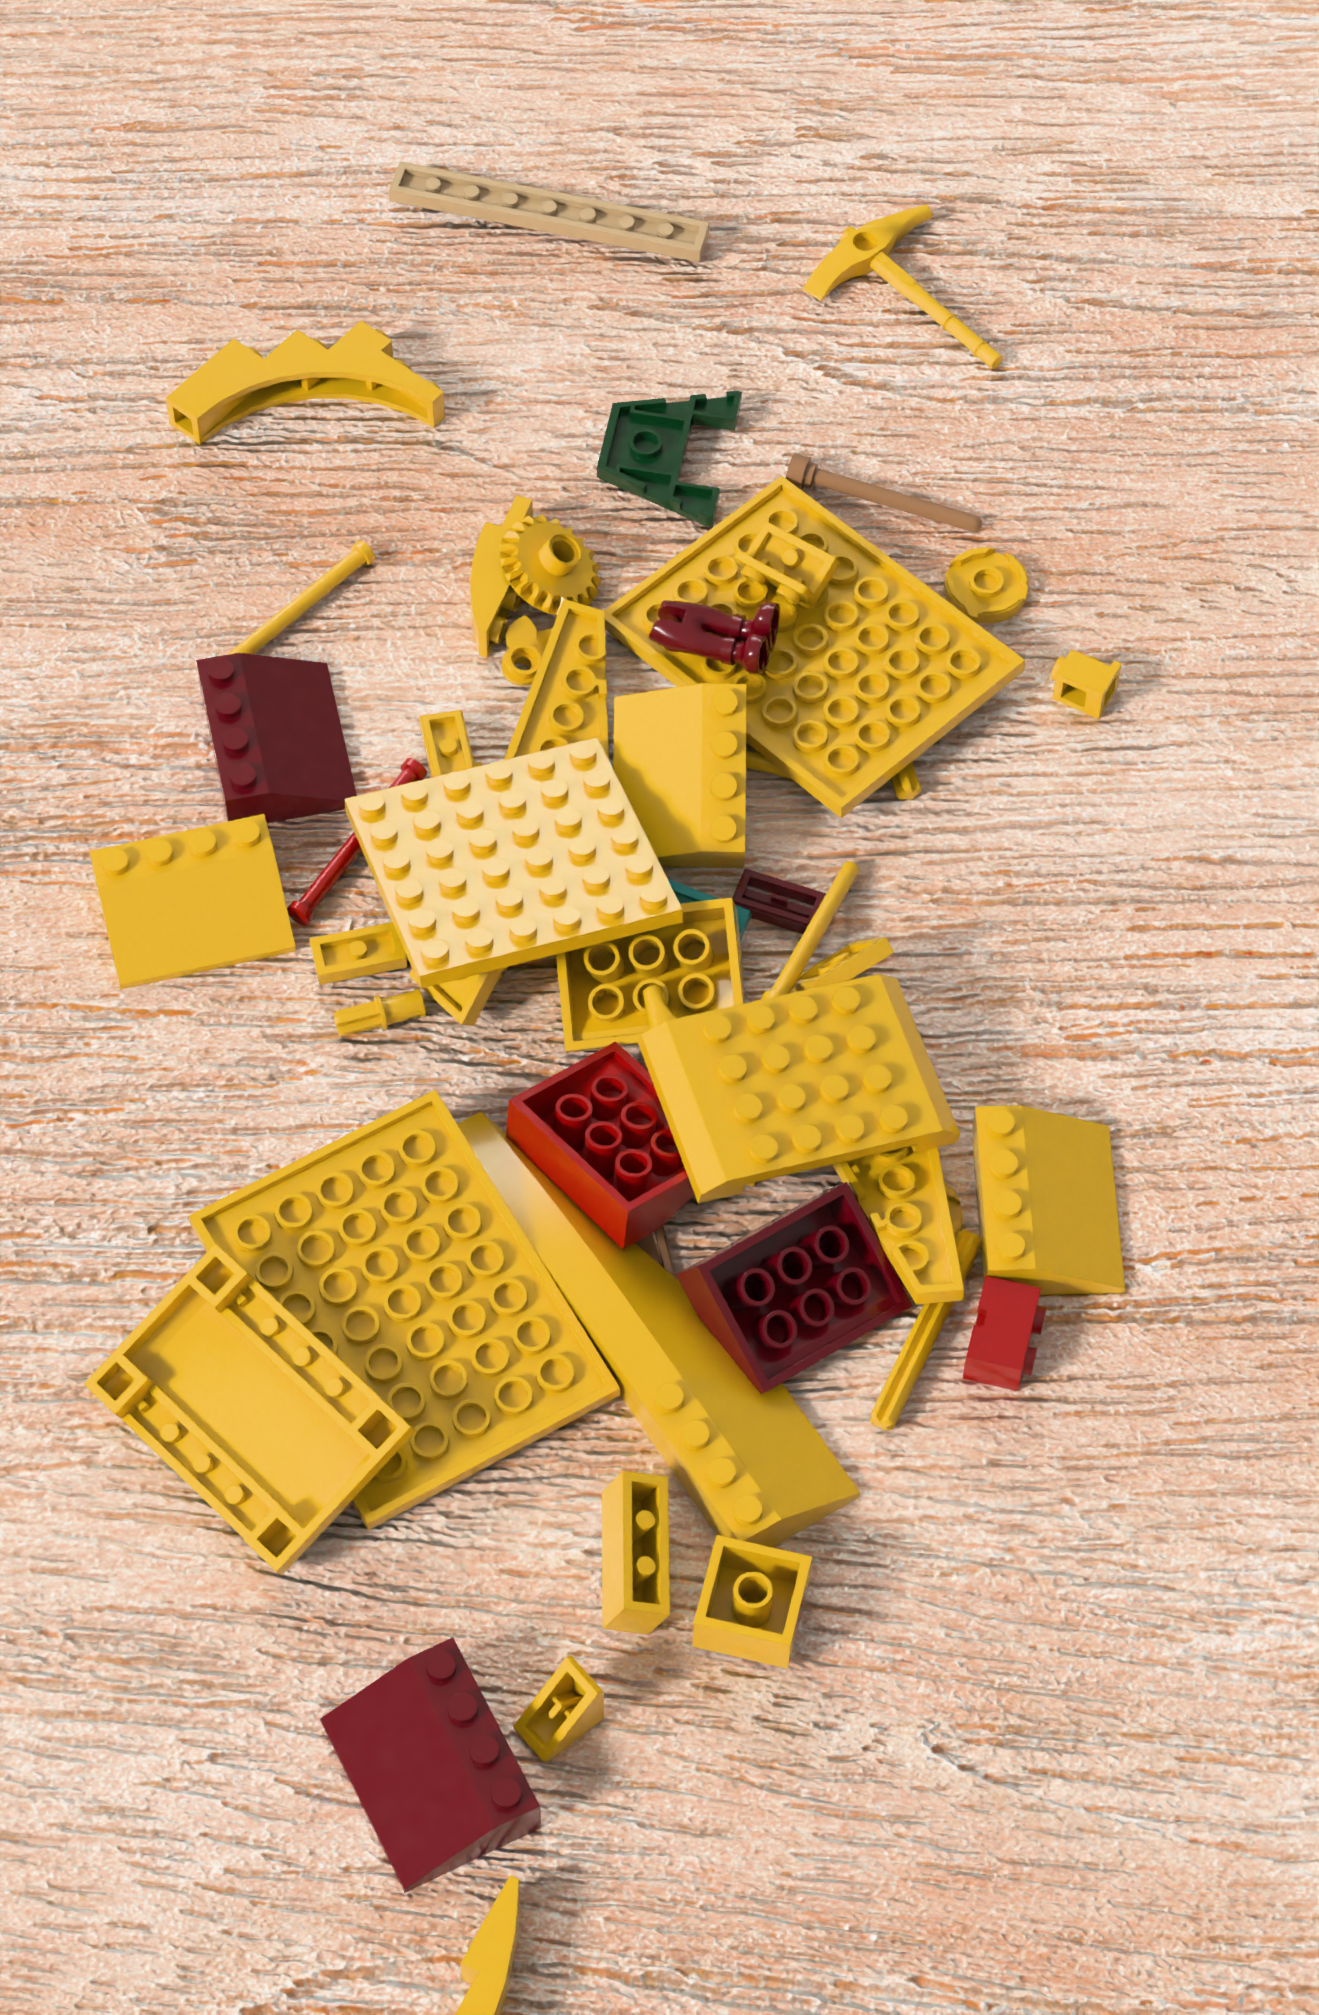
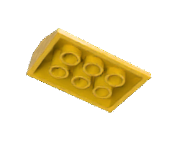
M700 683L614 697L613 770L661 867L744 868L747 684Z
M264 814L89 851L120 990L296 952L275 853Z
M732 897L680 904L683 909L682 923L556 954L565 1052L603 1049L615 1041L621 1047L638 1045L641 1034L651 1029L643 990L652 985H658L661 988L666 1005L677 1018L744 1004L738 913Z
M1022 1105L975 1106L971 1135L979 1235L981 1238L983 1284L985 1276H991L1041 1288L1040 1295L1124 1293L1125 1281L1109 1126Z

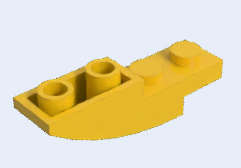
M516 495L502 526L485 522L473 556L470 576L472 626L479 655L488 658L494 643L500 644L507 629L506 618L510 610L516 611L521 602V597L515 592L504 575L499 556L500 543L505 532L516 521L519 522L526 516L533 518V500Z

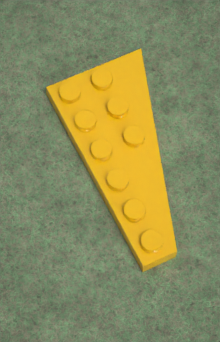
M563 599L504 760L593 738H598L609 760L605 616L603 610Z
M909 1146L832 1164L842 1182L848 1183L882 1249L915 1304L963 1301L964 1287L938 1147L914 1153L912 1147Z

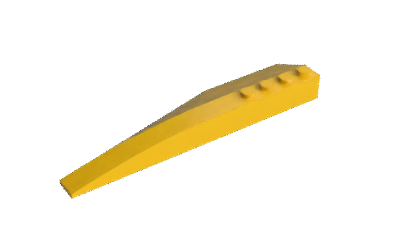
M481 1111L457 1124L619 1385L620 1396L716 1535L773 1548L860 1497V1491L783 1383L766 1393L760 1394L697 1316L677 1278L652 1259L636 1243L623 1250L506 1138V1132Z

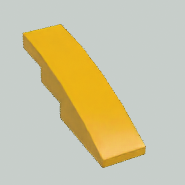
M512 1875L508 1877L461 1961L462 1980L472 1985L455 2015H501L517 1948L520 1888L519 1879Z

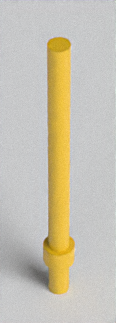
M847 861L843 864L772 989L766 991L760 1000L789 994L792 991L860 871L856 863Z

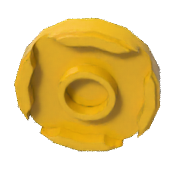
M981 547L967 550L953 559L945 575L943 590L946 600L974 622L991 624L1005 621L1020 611L1026 603L1029 579L1025 567L1015 556L1005 552V555L995 553L994 548Z

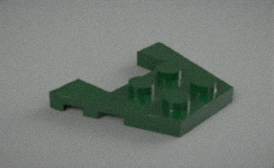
M728 391L726 392V397L707 399L706 394L691 395L689 401L666 403V398L613 403L597 464V478L701 525L713 528L720 498V488L679 482L692 425L735 431L742 403V392Z

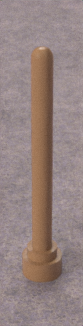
M794 453L788 467L786 479L801 490L804 486L811 488L814 484L971 532L978 531L982 526V520L976 515L819 469L817 463L811 462V457Z

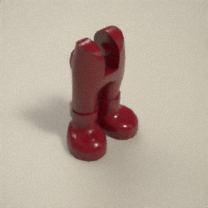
M664 600L661 602L658 610L660 620L653 623L649 638L671 652L697 655L732 666L736 662L742 665L746 672L762 675L769 662V651H773L776 643L780 620V606L775 602H763L758 608L755 617L746 620L745 615H733L708 605Z

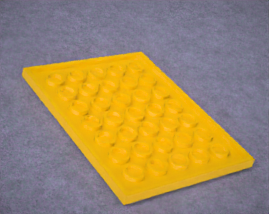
M782 475L604 610L605 630L676 687L700 683L747 684L746 743L841 819L1014 680L1025 668V660ZM765 521L836 557L840 562L815 606L800 600L798 605L792 604L776 593L778 587L766 581L761 587L740 574L743 568L734 559L737 551H741L744 554L747 553ZM668 600L699 603L733 615H745L746 620L755 617L758 608L763 602L778 603L780 606L779 628L774 649L769 651V662L765 672L762 675L750 674L745 671L742 665L736 662L732 666L697 655L671 652L651 641L649 634L653 623L660 620L658 610L661 602Z
M436 1089L188 1216L190 1224L206 1252L215 1243L222 1248L416 1431L351 1501L368 1531L620 1396L619 1385Z

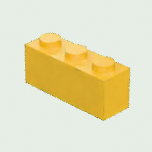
M622 1471L602 1491L603 1629L649 1635L670 1615L668 1477Z

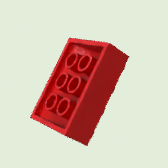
M616 1041L509 1099L506 1138L623 1250L660 1229L695 1195L649 1072Z

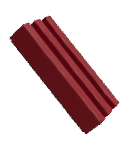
M745 868L732 899L735 905L750 910L752 919L803 934L826 893ZM751 886L773 894H771L770 896L761 892L748 889L747 887ZM788 898L812 905L813 909L790 902Z

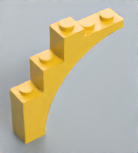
M363 321L358 322L329 349L318 339L310 338L297 329L265 358L252 347L247 348L233 338L166 397L170 425L200 445L225 426L251 413L283 403L310 399H350L380 404L407 413L433 428L445 419L444 392L435 382L425 380L411 371L403 361L393 359L392 340L383 331L373 329Z

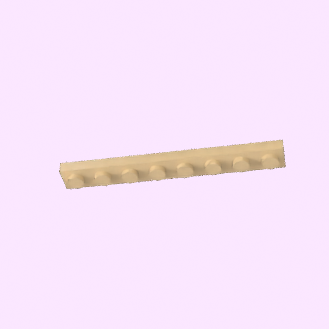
M402 161L398 164L389 188V201L695 262H700L709 235L710 222Z

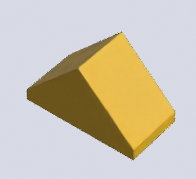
M572 1656L566 1657L513 1725V1728L543 1762H548L604 1719V1692Z

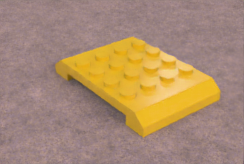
M876 974L666 1020L640 1036L638 1043L698 1203L741 1194L746 1184L909 1146L912 1147L914 1153L955 1144L960 1137L959 1129L897 978Z
M216 1243L84 1383L96 1397L116 1416L121 1418L280 1575H283L416 1432Z

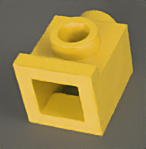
M1071 649L1067 657L1060 656L1052 669L1050 679L1055 681L1052 699L1099 719L1118 688L1122 663L1114 660L1111 666H1108L1093 656L1084 655Z

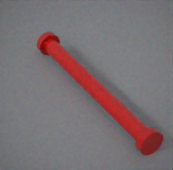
M407 758L400 767L402 772L389 788L423 780L427 775L425 767L417 760ZM354 832L300 900L293 901L288 906V915L296 923L307 926L314 918L312 912L361 852L362 849Z

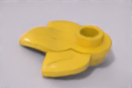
M526 615L518 618L509 626L505 636L508 650L503 655L501 670L504 677L509 682L518 686L532 685L552 628L537 631L533 622ZM525 664L529 667V670H520L515 665Z

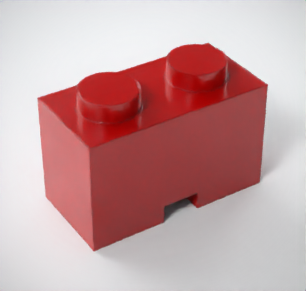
M985 1276L977 1310L978 1315L973 1326L966 1355L963 1379L1018 1391L1022 1374L1032 1375L1037 1348L1029 1347L1032 1333L1041 1335L1047 1307L1038 1306L1041 1288Z

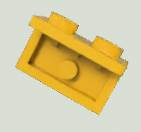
M767 521L763 524L747 553L744 554L741 551H737L734 559L743 568L740 573L743 577L761 587L765 581L778 587L776 593L795 605H798L800 600L815 606L840 564L836 557Z

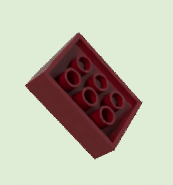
M234 653L196 660L200 690L227 822L264 814L268 824L345 810L344 799L355 797L357 794L327 663L247 653Z
M847 1182L822 1191L676 1274L697 1316L760 1394L766 1393L913 1306Z
M453 1637L407 1658L320 1718L329 1741L404 1893L541 1828L540 1805Z

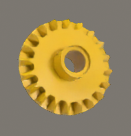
M543 515L534 519L526 516L521 521H516L502 537L499 556L506 579L522 599L543 612L558 615L563 599L589 606L598 595L597 588L602 581L597 575L600 565L592 560L595 551L584 547L585 537L576 538L572 534V526L561 527L558 518L548 521Z

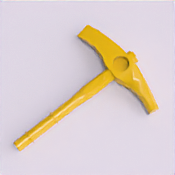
M926 204L870 221L857 230L851 226L846 228L840 238V243L823 259L803 287L804 291L822 302L839 284L851 278L869 274L874 270L898 292L939 323L944 331L947 330L973 352L974 357L980 358L991 369H996L1003 361V356L993 349L987 340L984 341L960 321L956 314H952L913 277L888 257L896 244L915 226L932 218V212Z

